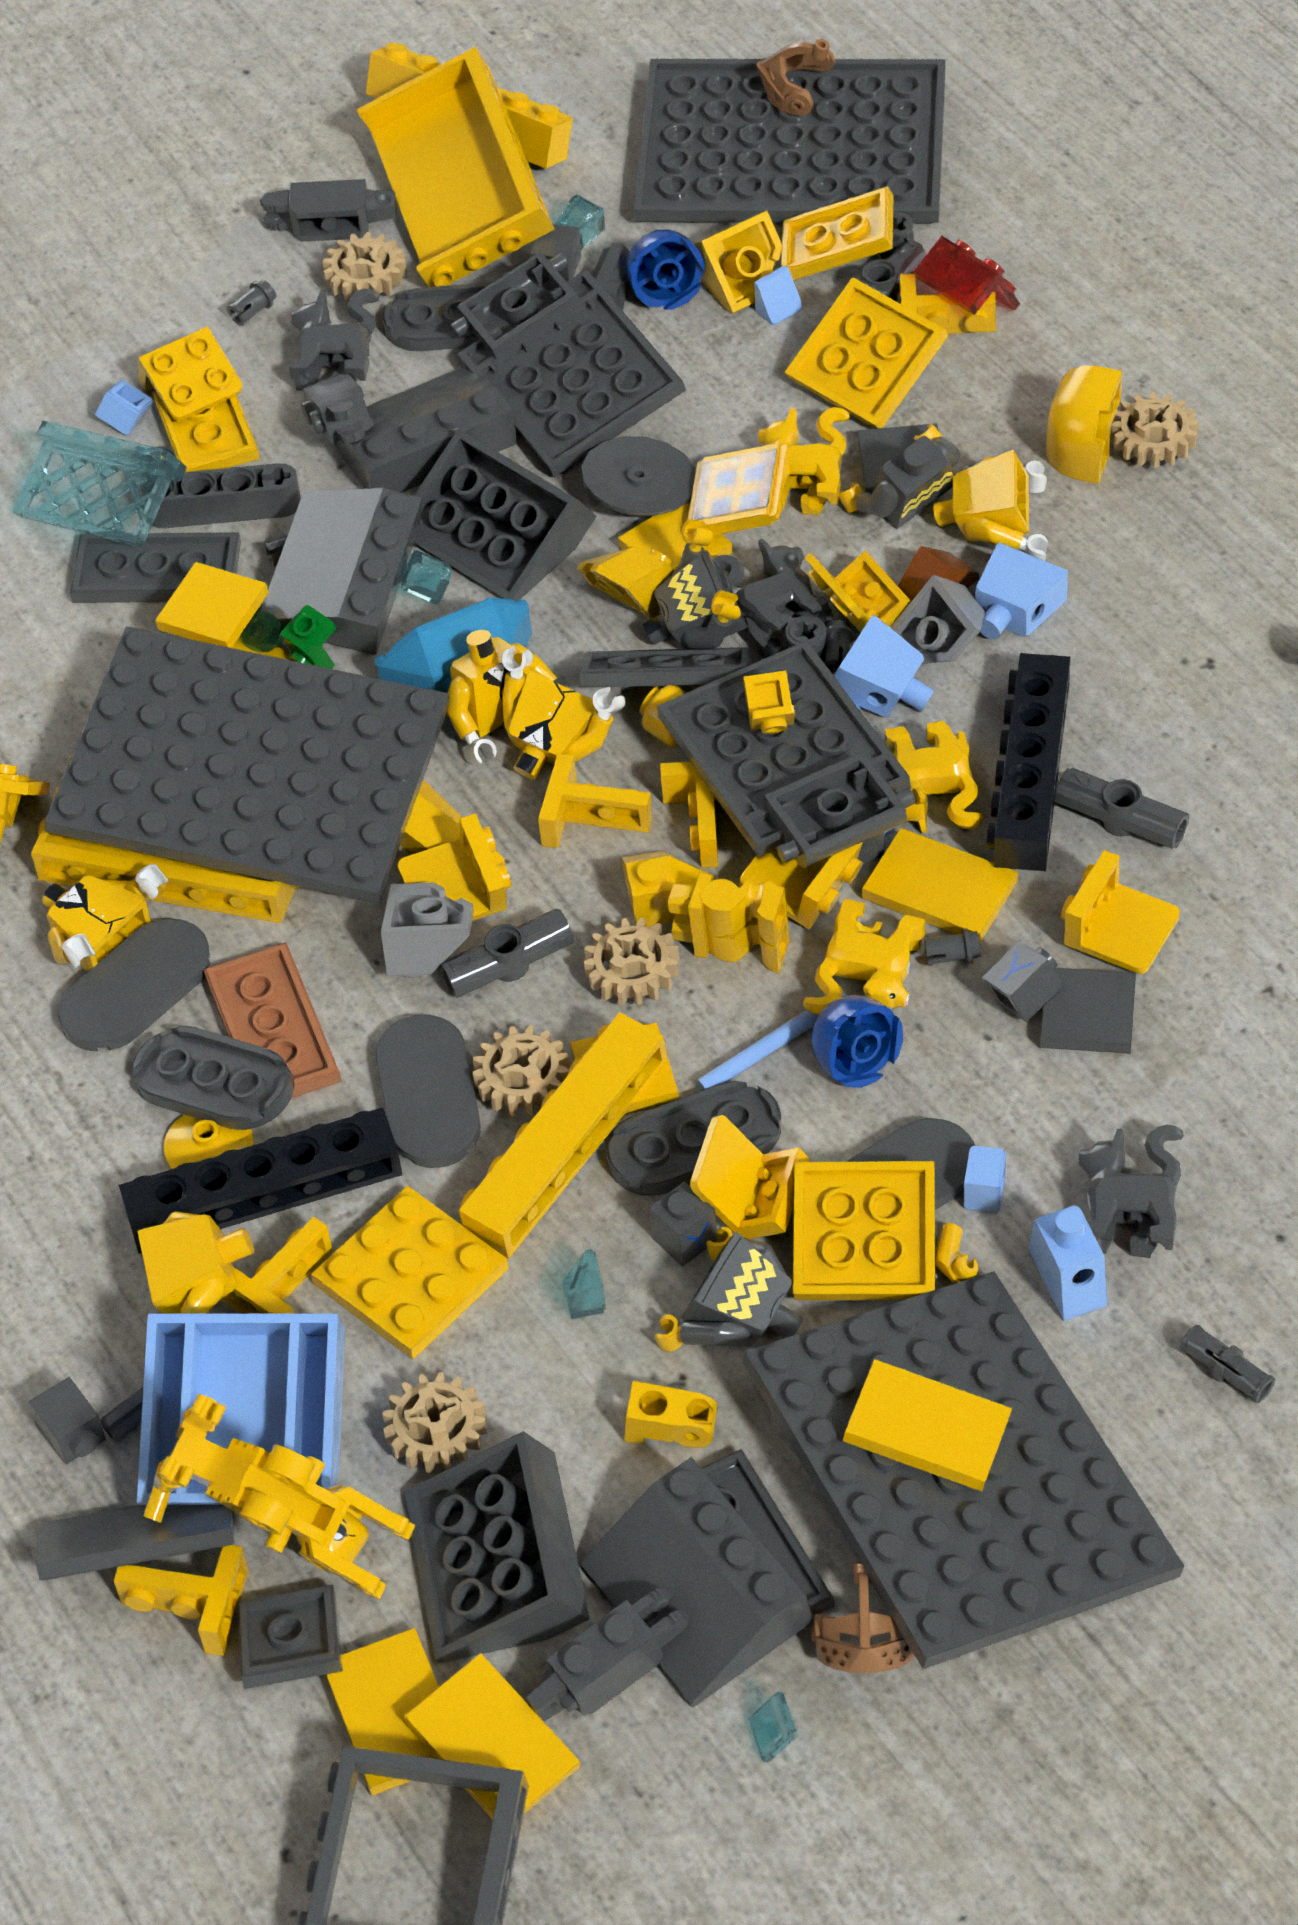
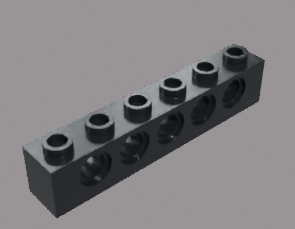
M1020 653L1018 670L1010 669L1008 695H1014V699H1006L1004 708V725H1010L1009 730H1001L999 755L1006 757L1005 761L997 760L995 786H1001V792L993 791L991 801V817L997 818V822L988 823L986 849H994V867L1046 872L1070 687V656Z
M382 1107L371 1111H361L351 1117L331 1123L317 1124L307 1130L283 1137H272L263 1143L239 1150H228L221 1155L195 1163H184L174 1169L154 1175L140 1176L130 1182L120 1184L119 1189L139 1254L142 1251L138 1231L163 1224L169 1215L175 1211L210 1215L218 1227L223 1229L402 1176L403 1174L398 1149L384 1108Z

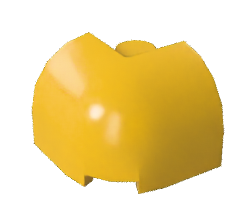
M1083 365L1070 369L1061 378L1048 413L1046 433V456L1050 465L1060 474L1076 480L1099 484L1109 458L1110 428L1121 401V370Z

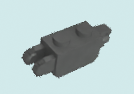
M366 179L290 183V190L267 192L260 199L263 210L267 211L263 217L267 229L274 231L276 229L292 230L294 238L300 242L350 239L351 234H355L358 239H361L366 232H369V223L396 218L397 214L395 191L367 189Z
M349 374L337 375L302 388L306 401L301 403V407L308 424H313L317 435L323 433L331 444L338 441L344 444L357 442L365 437L364 431L374 426L363 398V390Z
M661 1587L651 1591L649 1595H645L633 1605L628 1600L624 1601L546 1659L550 1668L541 1676L544 1682L526 1696L529 1706L544 1722L563 1709H566L569 1713L578 1708L583 1715L594 1713L659 1664L664 1656L661 1648L685 1630L690 1620L684 1611L677 1610L662 1618L652 1627H648L646 1623L656 1617L659 1612H663L670 1604L672 1596L666 1589Z

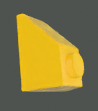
M768 211L694 243L700 250L705 263V273L702 271L701 282L730 314L755 303L754 282L772 273L774 264L778 261L783 247Z
M637 546L581 562L577 567V571L591 586L649 618L655 617L660 610L654 594L656 588L664 583L673 573V569L670 567L672 564L670 558L656 549H651L648 553Z
M664 850L621 857L635 926L640 918H645L646 927H652L657 923L661 925L673 923L676 913H670L668 908V899L673 884L681 883L695 886L700 873L711 875Z

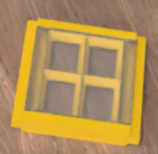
M779 443L704 457L703 461L697 463L688 519L704 521V529H709L713 536L773 525V521H778L780 517L790 454L788 445L780 446Z

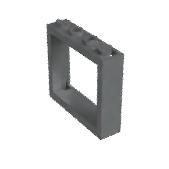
M343 1746L340 1762H333L329 1772L328 1792L333 1793L329 1811H322L318 1823L317 1839L318 1842H322L319 1861H312L308 1870L307 1892L312 1893L308 1912L302 1911L300 1913L297 1925H327L358 1773L498 1793L473 1925H503L529 1789L524 1772Z

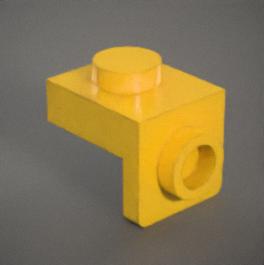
M786 670L744 676L743 683L751 731L761 729L764 734H773L785 731L787 725L794 724L795 710L791 702Z

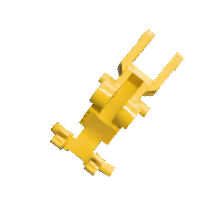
M198 1394L192 1407L186 1410L182 1416L184 1419L175 1435L178 1440L170 1456H166L162 1462L159 1461L154 1476V1485L143 1516L161 1523L171 1492L179 1487L186 1488L190 1479H193L208 1487L205 1492L206 1495L234 1513L239 1514L248 1522L270 1532L264 1544L265 1547L282 1554L291 1533L299 1536L303 1556L354 1584V1587L361 1592L380 1600L387 1584L328 1548L348 1508L405 1540H409L416 1525L410 1523L406 1517L393 1513L349 1486L338 1484L324 1489L316 1483L326 1464L314 1457L308 1456L306 1458L280 1445H274L269 1453L259 1446L247 1444L235 1438H232L227 1449L206 1440L207 1432L214 1431L215 1425L219 1424L226 1407L208 1396Z

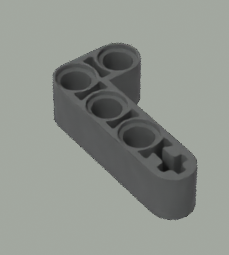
M166 446L150 448L141 458L142 498L148 522L156 528H175L287 517L296 513L301 500L296 471L292 466L285 463L180 473L175 452Z

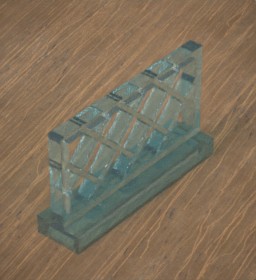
M42 420L36 435L44 441L12 512L22 518L143 548L172 479L181 481L187 467L165 449ZM52 455L61 456L64 465L48 475L46 469ZM88 463H92L95 473L79 482L75 471ZM118 471H123L126 481L110 490L106 478ZM68 476L71 487L55 496L52 485ZM150 478L157 479L152 491L141 498L137 486ZM99 483L102 495L86 504L83 492ZM45 490L48 501L36 509H31L30 505L34 496ZM130 491L133 503L117 512L114 500ZM76 498L79 509L63 517L60 506ZM107 506L110 517L94 525L90 515ZM138 513L139 521L134 533L124 532L121 522Z

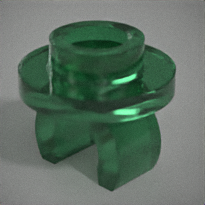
M265 611L256 612L241 633L244 644L250 650L266 653L275 647L281 648L283 638L280 636L282 632L280 621L277 617Z

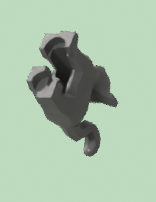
M365 288L356 291L350 297L347 304L349 314L359 321L360 324L343 323L331 325L325 290H320L316 302L305 304L300 310L291 313V323L299 330L296 340L299 360L290 362L291 379H294L296 390L303 391L302 388L316 384L319 381L322 367L338 368L337 371L332 373L331 378L341 374H349L355 382L357 379L359 381L366 380L370 364V340L376 327L375 316L362 306L379 301L380 296L378 292Z
M760 539L758 540V545L763 556V572L769 578L750 583L740 589L738 587L745 575L743 564L735 557L729 555H719L714 557V559L724 571H728L727 578L733 593L738 595L737 602L748 627L751 640L765 659L782 651L779 640L773 639L772 635L776 631L786 629V626L792 620L790 616L794 614L813 616L823 621L826 626L828 622L833 621V612L829 608L826 598L814 596L809 576L801 569V564L804 560L802 549L800 547L790 548L785 545L770 547L765 540Z
M1158 1126L1147 1135L1144 1146L1148 1157L1162 1168L1161 1174L1121 1173L1125 1164L1123 1129H1117L1113 1140L1098 1141L1091 1148L1080 1150L1078 1165L1085 1170L1090 1180L1087 1200L1092 1221L1088 1222L1103 1254L1107 1253L1111 1245L1117 1223L1138 1226V1232L1130 1238L1131 1256L1151 1258L1158 1243L1162 1244L1165 1250H1173L1176 1231L1174 1201L1177 1184L1181 1177L1180 1162L1166 1151L1163 1145L1166 1141H1176L1183 1138V1131L1177 1126Z

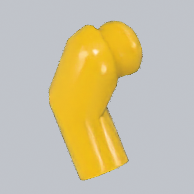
M945 1223L941 1225L935 1248V1266L954 1284L974 1278L979 1270L976 1259L973 1258L969 1262L968 1255L959 1252L963 1234L962 1228L953 1223Z

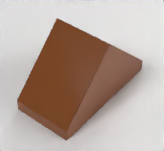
M920 546L898 587L912 601L933 575L962 584L968 588L979 579V573L950 552Z

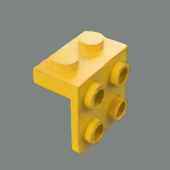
M208 326L138 357V381L145 392L155 388L171 417L176 421H182L242 392L240 378Z
M866 550L835 578L811 552L804 557L813 567L807 574L829 596L832 603L850 620L860 633L872 615L878 617L887 626L891 627L911 603V600Z
M476 813L460 818V839L403 857L398 862V871L404 884L434 882L445 888V895L454 901L462 898L473 904L474 913L472 921L507 910L506 889L512 887L511 880L505 864H497L492 854L497 849L489 826L482 828Z
M863 842L806 868L801 867L795 858L783 863L778 856L777 849L760 857L756 855L742 873L739 885L741 887L745 881H749L752 884H762L770 880L774 885L785 887L787 916L810 930L822 912L827 915L832 910L840 896L839 889L845 882L850 884L858 874L863 863L858 860Z
M1104 850L1095 865L1089 864L1086 867L1077 894L1075 896L1069 895L1063 905L1061 919L1065 920L1064 945L1137 974H1144L1150 969L1180 918V909L1176 905L1119 884L1120 856Z
M715 1116L710 1121L690 1180V1187L693 1193L703 1202L709 1203L715 1209V1214L734 1233L737 1232L744 1238L754 1239L785 1233L794 1208V1162H808L809 1157L799 1147L762 1154L726 1116Z

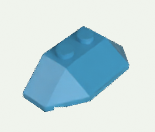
M491 597L418 626L396 642L387 654H381L374 660L377 679L448 693L451 683L450 667L454 661L469 652L466 638L472 632L487 630L492 638L500 637L509 644L519 643L526 647L532 634L529 605L526 600L518 599L514 601L506 598Z

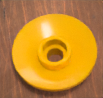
M184 1114L173 1123L165 1136V1159L169 1167L174 1169L181 1164L195 1163L212 1158L228 1150L246 1148L254 1145L252 1129L235 1130L217 1125L212 1120H201Z

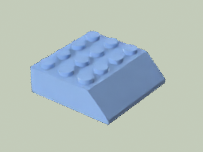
M148 1314L137 1503H148L159 1461L162 1462L166 1456H170L178 1440L175 1435L184 1419L182 1416L186 1410L192 1407L198 1394L208 1396L226 1407L219 1424L215 1425L214 1431L207 1432L206 1440L227 1449L232 1438H235L247 1444L259 1446L269 1453L274 1445L286 1447L306 1458L311 1456L325 1463L326 1465L316 1484L324 1489L335 1486L340 1468L345 1326L339 1315ZM190 1479L186 1488L179 1487L171 1492L167 1505L222 1504L205 1494L208 1487Z

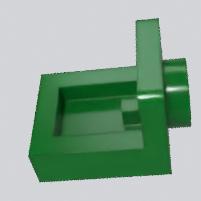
M310 605L303 606L280 633V636L292 651L289 658L292 661L329 669L335 666L322 647L324 642L336 630L335 624Z

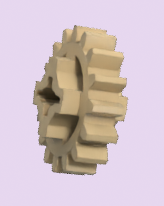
M366 232L364 238L358 239L355 234H351L350 241L347 243L339 239L336 241L338 249L328 248V258L322 261L326 286H331L334 295L343 292L344 300L349 301L356 291L365 288L373 289L378 294L384 292L385 294L392 295V285L402 286V276L407 275L403 248L398 249L395 239L386 243L384 234L379 235L376 239L371 238L370 232Z
M1151 392L1149 399L1145 400L1139 394L1134 395V404L1123 401L1121 403V411L1116 412L1112 422L1110 438L1114 440L1115 451L1123 450V459L1125 460L1137 457L1138 466H1142L1146 460L1152 461L1154 468H1158L1160 461L1166 460L1171 466L1175 465V456L1186 459L1189 449L1196 448L1199 420H1195V410H1185L1186 401L1183 399L1176 403L1171 402L1172 394L1165 395L1163 399H1157L1156 393Z
M622 918L621 927L615 928L610 923L605 924L606 935L594 933L592 935L593 946H585V976L589 977L592 990L601 988L602 999L605 1001L613 995L618 996V1003L621 1006L626 1003L627 998H634L637 1006L642 1005L643 996L649 995L650 998L656 1001L659 999L658 989L662 988L670 991L672 989L671 978L679 976V948L674 946L672 933L662 935V927L659 923L653 925L650 929L646 928L645 918H640L636 926H630L627 918ZM655 953H657L661 959L659 963L656 961ZM604 961L608 962V971L603 966Z
M532 1025L526 1028L525 1033H518L515 1026H510L509 1036L503 1037L500 1033L495 1032L493 1033V1045L484 1042L480 1044L481 1056L473 1057L474 1071L472 1073L475 1088H479L482 1101L491 1099L494 1111L497 1112L505 1105L509 1107L510 1116H515L519 1108H525L530 1116L534 1114V1106L542 1105L545 1096L552 1089H557L567 1077L570 1068L569 1055L564 1053L561 1040L551 1042V1034L548 1030L537 1036L534 1035Z
M444 1372L437 1374L435 1382H428L426 1376L421 1374L419 1375L418 1386L413 1387L409 1383L404 1382L401 1384L402 1397L397 1395L389 1396L391 1410L383 1411L382 1414L385 1425L383 1431L386 1444H391L392 1453L396 1459L405 1456L407 1467L413 1469L420 1461L424 1463L426 1473H431L437 1463H442L443 1468L448 1470L452 1466L451 1460L457 1458L463 1462L468 1459V1448L472 1450L481 1449L480 1435L487 1434L485 1405L483 1401H478L477 1389L474 1386L464 1390L463 1380L459 1376L451 1383H446Z

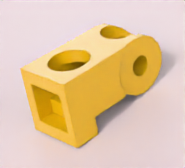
M633 1381L626 1414L624 1442L643 1444L644 1438L666 1442L676 1441L683 1446L693 1448L706 1447L713 1441L718 1404L713 1398L701 1393Z

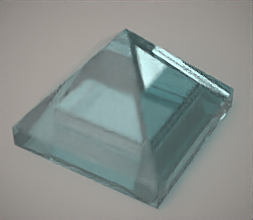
M776 1692L748 1718L762 1761L765 1763H769L798 1737L799 1730L783 1692Z

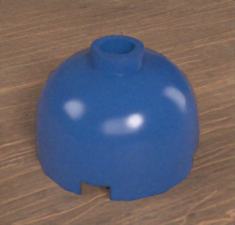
M670 229L654 230L643 235L632 246L626 259V275L634 294L645 305L649 307L664 306L665 310L675 309L688 303L698 293L701 287L702 271L705 273V263L700 250L685 235Z
M866 995L844 996L832 1001L816 1019L811 1034L813 1054L826 1074L846 1087L862 1088L877 1082L884 1076L877 1071L884 1068L888 1061L893 1064L895 1063L903 1043V1026L892 1010L876 999Z

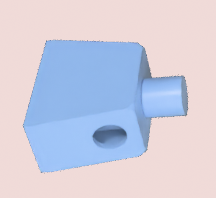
M998 543L975 590V600L985 611L980 632L990 639H997L1004 629L1020 636L1030 635L1066 601L1068 570Z
M874 615L871 616L834 675L856 705L883 717L890 715L899 699L922 711L935 691L913 677L924 660L922 653Z
M1071 1206L1034 1220L1029 1253L1063 1321L1107 1307L1105 1258L1080 1207ZM1079 1272V1283L1072 1282L1074 1275Z

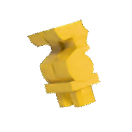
M702 873L699 874L695 886L681 883L673 884L668 899V908L670 913H676L672 924L674 940L693 943L695 957L708 958L710 952L714 957L728 962H737L758 944L761 945L763 964L768 970L777 974L780 973L790 942L785 887L774 885L770 880L762 884H752L749 881H745L741 887H737L730 880H713V875Z

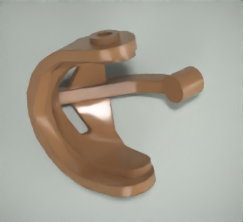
M818 39L815 41V44L808 42L792 43L767 59L757 62V68L768 100L773 106L783 112L799 116H805L810 113L813 108L810 93L808 90L790 83L786 73L799 69L821 72L831 70L835 64V56L829 50L830 45L828 41Z
M854 1562V1584H859L860 1611L840 1617H828V1614H815V1624H811L812 1642L816 1643L817 1659L830 1668L850 1673L884 1672L906 1665L915 1655L892 1616L869 1611V1584H872L868 1574H866L863 1564ZM890 1632V1640L870 1644L871 1636ZM840 1633L859 1636L860 1644L841 1641Z

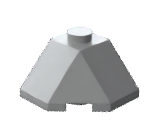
M933 575L890 628L922 653L924 660L921 664L956 661L981 631L985 611L964 585Z
M434 882L390 884L381 928L387 976L414 978L420 975H431L470 936L474 913L473 904L462 898L457 901L448 898L445 895V888Z

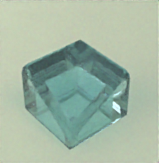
M575 194L568 202L556 224L579 227L582 249L605 230L604 210L602 207Z
M414 550L401 581V590L432 604H439L451 581L450 564L421 551Z
M593 1249L585 1250L568 1272L563 1282L571 1320L605 1313L604 1309H606L604 1287L596 1252H593Z

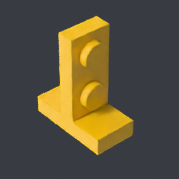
M900 274V304L946 330L947 334L996 332L995 292L916 295L915 274Z
M557 754L538 817L541 846L558 848L566 822L645 833L650 832L653 821L650 792L597 786L590 783H577L574 756Z
M690 761L660 763L663 804L688 802L689 818L698 817V825H690L691 851H700L701 868L718 867L714 800H717Z
M313 1217L303 1228H298L291 1233L285 1246L272 1259L265 1260L258 1267L252 1279L233 1267L236 1287L220 1300L240 1314H294L293 1307L284 1302V1300L333 1252L328 1226Z
M228 1545L222 1547L213 1578L134 1565L118 1566L114 1583L121 1604L127 1605L133 1610L140 1612H149L152 1609L169 1611L185 1619H197L201 1616L198 1632L204 1652L206 1654L224 1656L237 1613V1602L241 1600L249 1568L243 1547Z

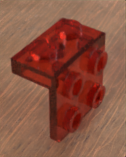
M941 236L913 271L918 280L973 315L977 313L993 292H995L998 301L1014 311L1020 305V302L1014 295L1016 288L1002 276L1005 272L1003 268L988 257L984 261L980 260L975 256V251L959 239L953 243L944 236Z

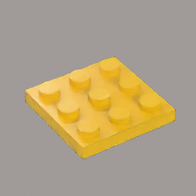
M852 277L784 373L790 380L838 408L845 409L850 415L874 429L883 428L949 335L941 326Z
M934 1161L794 1162V1300H906L935 1291Z
M407 1185L312 1272L311 1276L316 1287L413 1360L509 1269L506 1257Z

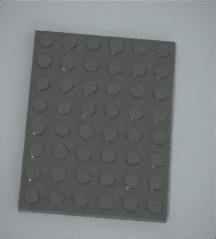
M650 59L634 203L635 221L742 222L768 211L772 222H783V220L889 187L893 194V212H904L910 215L913 223H939L946 59H835L832 69L826 72L808 69L788 71L786 77L789 82L808 90L811 95L813 108L805 116L783 112L773 106L768 100L757 68V62L765 59Z
M126 626L45 819L46 832L379 904L448 710L449 693Z
M994 1271L744 1352L742 1361L744 1367L857 1559L863 1564L866 1574H868L870 1581L922 1669L1181 1576L1184 1564ZM874 1359L1012 1408L982 1492L843 1442L846 1428Z

